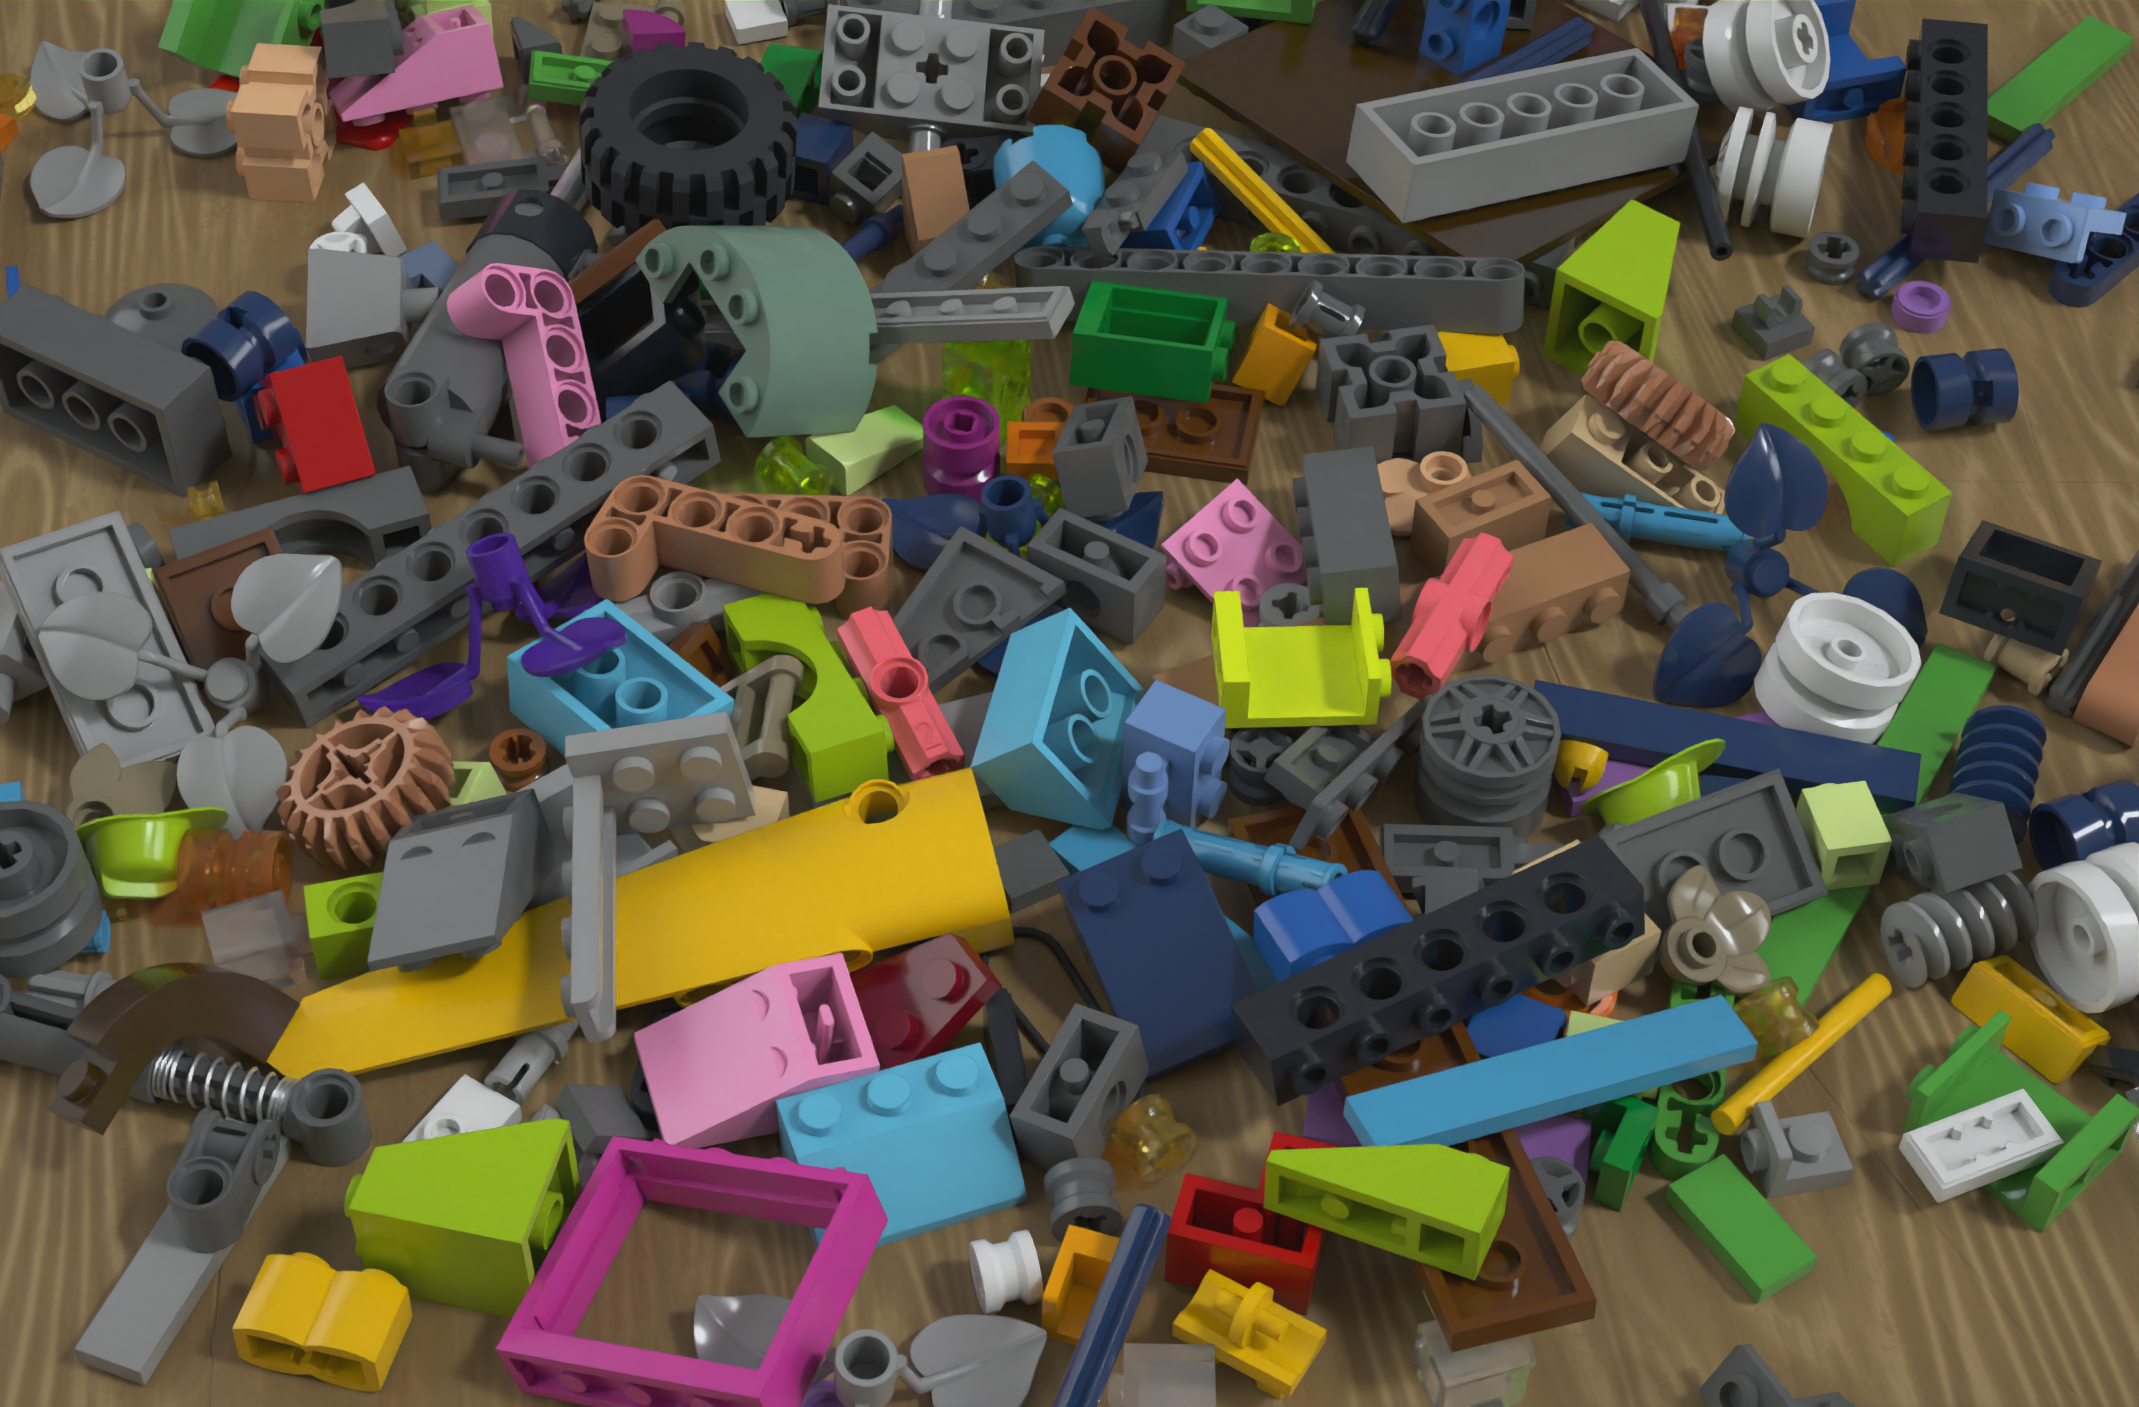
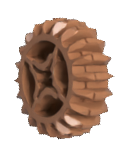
M1609 341L1601 352L1598 351L1587 365L1589 369L1581 379L1585 391L1695 470H1707L1713 461L1719 459L1729 446L1727 443L1735 433V428L1728 417L1621 341Z
M383 706L372 716L360 709L354 719L346 723L336 718L334 729L324 735L314 733L315 742L309 748L295 751L298 763L287 767L288 780L276 791L280 801V807L277 811L282 818L281 823L301 852H305L309 858L319 861L325 868L339 864L343 869L349 871L359 861L364 862L370 868L375 866L379 857L387 854L389 841L402 826L412 822L411 816L427 814L431 811L450 806L451 801L448 791L457 783L453 776L452 768L454 764L450 759L451 753L434 727L430 724L428 725L423 717L417 718L413 716L407 709L393 713L386 706Z

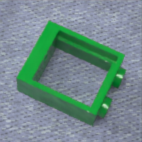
M1091 281L1072 333L1069 385L1208 403L1214 382L1224 383L1228 356H1231L1233 352L1236 321L1226 320L1228 298Z

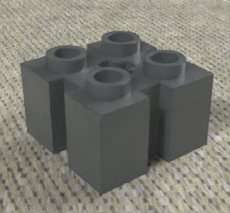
M1434 324L1388 330L1387 341L1370 343L1366 333L1320 339L1316 394L1327 423L1335 422L1333 439L1337 450L1373 446L1377 464L1392 459V454L1407 452L1414 461H1420L1426 455L1438 451L1460 454L1467 403L1454 372H1445L1447 355Z

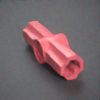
M1482 532L1477 537L1464 538L1440 579L1432 577L1424 585L1413 612L1411 627L1390 659L1391 678L1399 685L1402 693L1421 700L1427 695L1435 694L1446 683L1464 650L1472 653L1477 648L1487 627L1492 603L1497 594L1500 593V589L1512 570L1514 556L1504 548L1501 539Z
M871 606L852 613L845 624L837 628L838 642L855 675L862 679L866 687L875 716L883 714L886 717L893 734L894 749L911 781L964 768L966 763L965 755L929 689L926 668L920 661L912 658L888 611L874 610ZM898 696H906L904 698H894Z

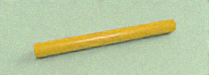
M1873 973L1711 1113V1122L1716 1130L1724 1135H1731L1752 1116L1756 1102L1771 1100L1885 1000L1892 992L1889 980L1879 973Z

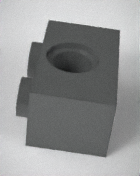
M1132 396L1074 406L1052 452L1067 511L1082 518L1089 517L1092 521H1107L1128 511L1148 463Z
M1062 508L1057 510L1027 545V562L1063 580L1067 593L1053 604L1060 606L1063 610L1071 608L1085 624L1133 645L1164 607L1167 555Z
M1956 792L1883 817L1885 826L1892 839L1886 861L1895 874L1900 873L1902 880L1943 893H1949L2023 868L2004 803Z
M1077 1003L1074 1004L1010 1114L1012 1126L1024 1161L1049 1170L1058 1163L1071 1158L1086 1156L1101 1158L1150 1071L1138 1025Z

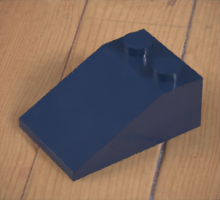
M1182 828L1057 881L1068 923L1112 1015L1136 1024L1139 1027L1150 1070L1145 1078L1147 1084L1237 1045L1231 1004L1257 993V990L1212 887Z

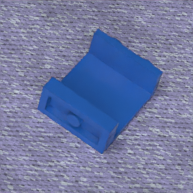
M1814 0L1822 14L1828 34L1830 49L1829 78L1823 92L1815 98L1791 105L1784 104L1794 120L1802 118L1832 123L1869 116L1871 112L1872 114L1878 112L1880 104L1891 99L1900 98L1907 72V67L1897 55L1868 61L1849 35L1856 0Z

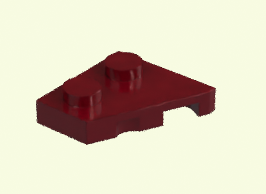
M948 933L849 974L875 1052L887 1069L939 1054L1002 986L966 938L953 933Z

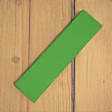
M2089 15L1988 98V132L2011 143L2032 124L2040 123L2043 126L2126 56L2131 50L2134 37Z

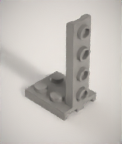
M727 711L565 736V759L573 776V806L563 809V826L568 846L572 848V861L563 862L562 879L566 898L569 903H572V917L562 919L561 933L565 954L569 960L571 959V974L562 975L560 988L566 1016L568 1018L577 1017L588 1043L608 1040L616 1031V836L641 832L655 833L668 828L701 823H722L734 818L756 815L755 793Z

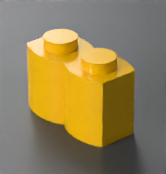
M297 1252L292 1255L270 1254L265 1258L233 1325L232 1333L239 1358L251 1364L280 1373L294 1375L310 1374L327 1383L351 1390L377 1392L381 1391L413 1314L408 1288L401 1285L394 1276L385 1271L371 1268L364 1269L361 1272L336 1271L322 1258L306 1252Z

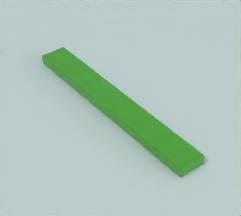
M1940 642L1937 643L1877 744L1878 746L1921 754L1915 806L1922 804L1960 739L1966 720L1976 711L1991 685L1997 666ZM1879 810L1882 819L1884 816L1893 814ZM1876 884L1828 890V894L1776 914L1771 922V928L1766 939L1754 950L1767 965L1771 978L1760 989L1750 994L1735 995V997L1795 1025Z

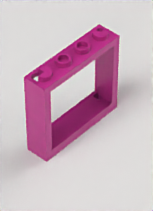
M613 1136L495 1350L522 1393L587 1406L800 1407L885 1229L888 1218L868 1174L848 1172L845 1167L828 1169L796 1164L782 1157L762 1159L732 1154L724 1149L715 1147L703 1150L670 1145L656 1138L653 1142ZM646 1200L827 1229L758 1370L573 1336Z

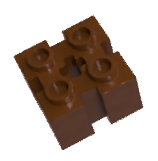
M1091 6L1064 54L1060 57L1044 84L1026 120L1036 126L1064 125L1083 131L1086 134L1087 142L1097 151H1101L1104 166L1120 175L1126 168L1129 159L1133 157L1158 111L1185 67L1186 62L1149 40L1144 49L1141 50L1124 39L1129 28Z

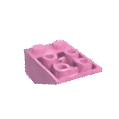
M474 5L420 15L402 30L404 55L394 56L395 73L346 77L329 92V95L342 121L352 120L354 126L379 123L385 119L384 113L406 109L407 114L427 113L438 108V101L456 97L459 98L461 103L485 100L491 97L490 90L503 88L490 23Z
M842 953L773 965L634 1033L635 1046L662 1140L670 1145L701 1148L777 1133L779 1130L776 1100L876 1073L880 1070V1064Z

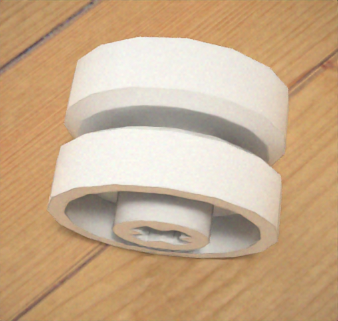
M1719 0L1711 5L1705 18L1703 31L1705 64L1711 83L1720 100L1734 114L1737 113L1739 106L1753 109V114L1770 110L1779 103L1791 105L1810 100L1823 92L1829 78L1830 49L1823 17L1814 0Z
M1834 592L1810 593L1794 602L1776 636V642L1772 644L1754 678L1756 698L1768 716L1781 727L1875 745L1880 741L1896 711L1898 703L1903 700L1921 666L1918 645L1905 627L1889 614L1859 598Z
M2135 842L2117 844L2090 854L2084 861L2068 862L2038 873L2027 887V891L2035 903L2039 916L2038 932L2034 940L2030 941L2035 959L2049 984L2061 997L2085 1013L2104 1012L2131 1002L2139 994V844Z

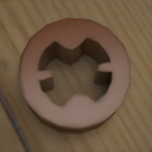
M527 728L506 730L496 736L489 746V760L504 789L507 791L516 792L550 773L547 744L543 736L535 730ZM521 756H528L531 759L523 763ZM516 758L518 764H511L508 761Z

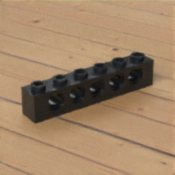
M1922 19L1919 40L1909 39L1905 61L1908 73L1904 92V102H1907L1903 124V134H1906L1902 156V166H1905L1901 189V199L1904 200L1901 214L1900 233L1910 234L1909 257L1978 263L1987 223L1988 24Z
M1597 835L1231 1004L1238 1052L1277 1107L1302 1095L1315 1093L1331 1081L1365 1065L1376 1064L1385 1059L1389 1054L1427 1036L1438 1035L1451 1025L1484 1009L1502 1005L1512 996L1550 978L1561 977L1572 968L1603 953L1625 947L1633 939L1645 934L1644 886L1600 836Z

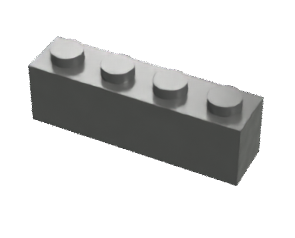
M1374 447L1301 454L1303 477L1292 478L1305 574H1307L1310 606H1323L1325 625H1351L1355 588H1368L1372 614L1381 613L1383 622L1402 620L1398 563Z

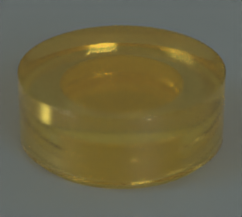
M19 73L1 74L0 112L13 116L17 120L34 107L37 101L36 93L26 76Z

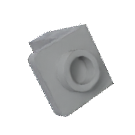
M1770 1100L1754 1104L1748 1128L1741 1133L1740 1146L1746 1168L1751 1173L1757 1172L1767 1198L1849 1184L1853 1166L1829 1111L1778 1119Z

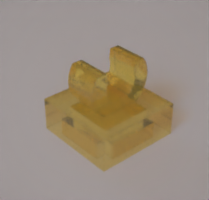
M434 107L413 111L415 127L398 130L401 148L411 180L437 175V170H440L439 168L464 165L463 153L452 120L437 122Z

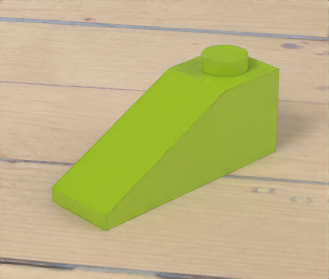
M1441 1144L1271 1150L1266 1160L1264 1208L1475 1281L1505 1215L1510 1167L1489 1161L1481 1155L1465 1153Z

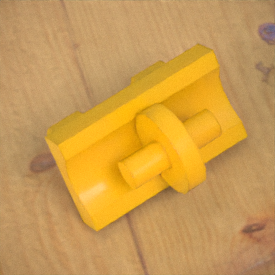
M1212 1269L1208 1270L1191 1302L1179 1313L1172 1324V1335L1191 1345L1193 1354L1214 1365L1223 1362L1256 1380L1258 1389L1277 1399H1282L1286 1396L1290 1398L1326 1342L1327 1330L1273 1302V1289L1263 1283L1256 1282L1248 1289Z

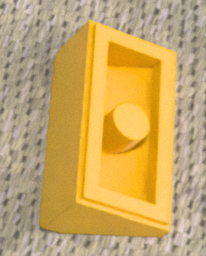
M2006 954L1974 963L1951 1000L1955 1008L1980 1027L1987 1023L1999 1010L2010 1016L2011 1021L2002 1044L2055 1084H2059L2071 1077L2087 1062L2097 1045L2106 1046L2112 1038L2108 1031Z

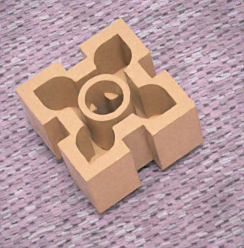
M257 43L249 65H243L241 68L240 88L235 99L229 100L226 109L227 129L230 133H235L238 145L236 152L237 173L239 176H245L250 199L315 203L324 178L322 164L323 161H330L336 144L337 128L333 100L327 99L326 94L329 80L323 49L316 46Z

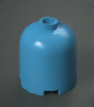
M1064 125L1033 127V136L1020 139L1013 145L1012 139L1004 141L994 156L995 190L1033 160L1069 190L1073 202L1069 209L1013 254L1016 255L1024 249L1039 246L1091 247L1086 234H1083L1082 228L1091 211L1095 209L1105 195L1104 163L1101 151H1097V149L1087 143L1086 134L1083 131Z

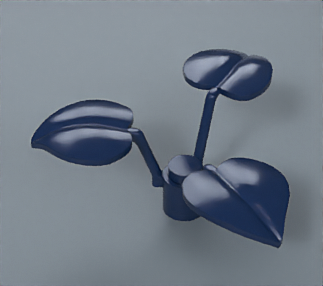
M1768 423L1759 424L1749 446L1734 465L1725 488L1724 503L1729 520L1738 530L1754 537V539H1746L1736 543L1729 550L1725 559V571L1728 578L1734 583L1731 586V593L1737 597L1741 620L1739 622L1737 615L1730 607L1719 602L1702 605L1691 611L1681 620L1668 639L1655 671L1653 695L1661 701L1713 708L1726 706L1742 698L1753 686L1754 678L1761 667L1762 661L1761 650L1758 644L1745 635L1752 629L1754 624L1748 594L1751 593L1763 598L1771 597L1779 593L1784 587L1803 597L1810 593H1822L1790 577L1787 559L1780 552L1771 548L1784 542L1786 529L1805 531L1814 527L1821 519L1828 500L1827 478L1818 459L1803 442L1783 429ZM1873 567L1855 574L1847 582L1843 595L1859 598L1885 611L1905 627L1918 645V649H1920L1925 642L1928 628L1920 594L1915 585L1906 576L1887 567Z
M1002 475L990 480L981 492L982 505L973 497L953 493L932 494L913 499H882L891 509L894 553L907 566L926 573L960 526L986 539L987 533H989L990 537L1001 547L1020 557L1019 548L1030 542L1037 529V521L1043 527L1050 520V517L1044 511L1042 500L1040 498L1032 499L1029 483L1016 475ZM1162 491L1137 492L1132 499L1128 511L1123 512L1116 518L1107 521H1092L1089 517L1083 518L1153 549L1158 538L1164 508V495ZM1051 604L1020 629L1064 610L1060 606ZM1010 636L975 662V664L987 674L998 678Z

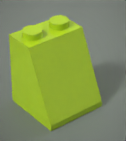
M1631 199L1556 270L1543 356L1584 376L1589 369L1587 365L1598 351L1601 352L1609 341H1621L1653 363L1680 222Z
M551 1118L375 1147L364 1174H356L352 1178L346 1193L344 1206L345 1215L347 1218H351L356 1235V1255L358 1258H362L364 1268L379 1269L391 1274L401 1285L408 1288L410 1298L513 1318L582 1193L570 1121Z

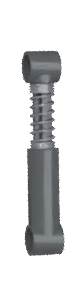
M0 974V1064L7 1061L61 1077L66 1068L72 1062L79 1059L86 1049V1046L65 1034L82 1010L14 991L6 978ZM178 1040L168 1045L152 1058L127 1095L128 1097L153 1104H159L165 1099H173L176 1103L181 1104L189 1101L193 1108L198 1109L206 1105L207 1109L219 1112L223 1110L227 1117L233 1119L241 1115L244 1122L250 1124L262 1119L276 1121L279 1124L281 1133H285L286 1137H289L290 1140L301 1143L302 1150L310 1161L325 1167H339L352 1163L365 1153L372 1139L371 1125L361 1085L352 1074L342 1069L326 1068L313 1071L302 1079L286 1076L278 1081L275 1072H270L266 1077L260 1076L258 1067H253L246 1072L243 1071L240 1062H235L231 1067L226 1066L223 1057H218L211 1062L208 1061L205 1052L199 1053L196 1057L191 1056L188 1047L182 1046V1042Z

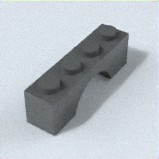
M325 0V10H320L321 25L319 26L320 37L323 38L328 78L395 73L394 56L404 55L401 25L398 22L394 0Z
M409 465L168 529L176 561L272 526L283 554L313 555L338 553L360 559L372 568H375L384 558L399 553L427 535L432 527L429 512Z

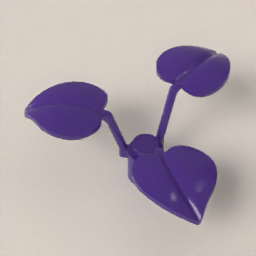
M493 534L472 543L465 551L476 581L465 587L470 601L467 664L457 662L436 664L407 676L377 693L369 695L356 694L359 705L371 715L379 708L386 706L393 713L407 709L413 716L417 718L423 717L424 720L451 710L468 699L473 694V688L469 681L475 679L480 674L483 600L490 602L492 608L498 611L516 607L514 611L518 621L524 623L533 622L544 641L527 649L521 657L523 669L532 676L551 677L574 671L591 663L603 653L612 651L627 643L628 636L624 627L620 623L608 618H583L571 623L560 632L550 627L546 621L553 616L561 619L578 616L584 610L590 609L606 600L599 597L593 590L586 552L536 591L531 583L513 534Z

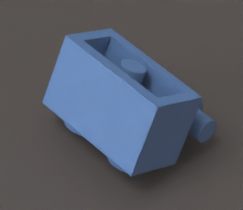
M1155 680L1124 722L1121 808L1129 811L1127 815V835L1139 846L1153 841L1157 827L1164 820H1172L1177 824L1197 828L1205 816L1213 818L1220 809L1227 790V783L1221 781L1222 767L1230 749V740L1224 738L1226 709L1158 680Z

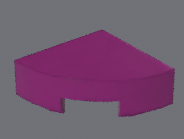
M623 9L622 27L632 51L643 48L648 52L655 50L657 44L673 42L674 47L685 46L686 32L674 20L649 11Z

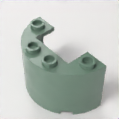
M679 226L659 234L642 249L635 261L662 303L673 302L691 272L695 269L745 348L746 352L718 393L746 438L854 432L868 408L876 380L878 364L869 363V334L878 333L872 299L864 278L853 259L838 242L825 233L810 227Z

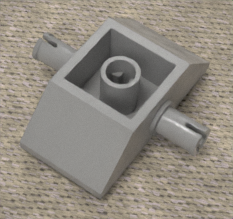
M920 0L919 15L828 4L818 111L836 121L852 124L854 130L866 136L873 131L884 139L908 141L907 153L937 149L942 143L953 138H976L1000 135L1007 132L1021 133L1026 135V137L1033 136V127L1036 125L1026 120L1040 94L1045 30L952 19L953 0ZM926 77L935 79L936 84L927 83Z

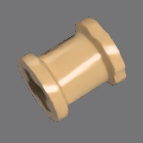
M2012 617L2007 621H2013L2015 617ZM1996 633L1984 653L1983 661L1997 667L2000 666L2028 684V692L2036 697H2040L2051 687L2067 662L2069 650L2065 649L2063 655L2059 656Z

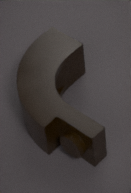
M166 963L134 972L115 982L95 997L79 1013L65 1032L66 1035L86 1046V1049L81 1057L72 1062L63 1072L57 1086L58 1094L48 1110L73 1125L104 1135L144 1068L154 1056L168 1045L184 1038L202 1035L229 1054L265 1064L299 1008L300 1003L265 981L203 963Z

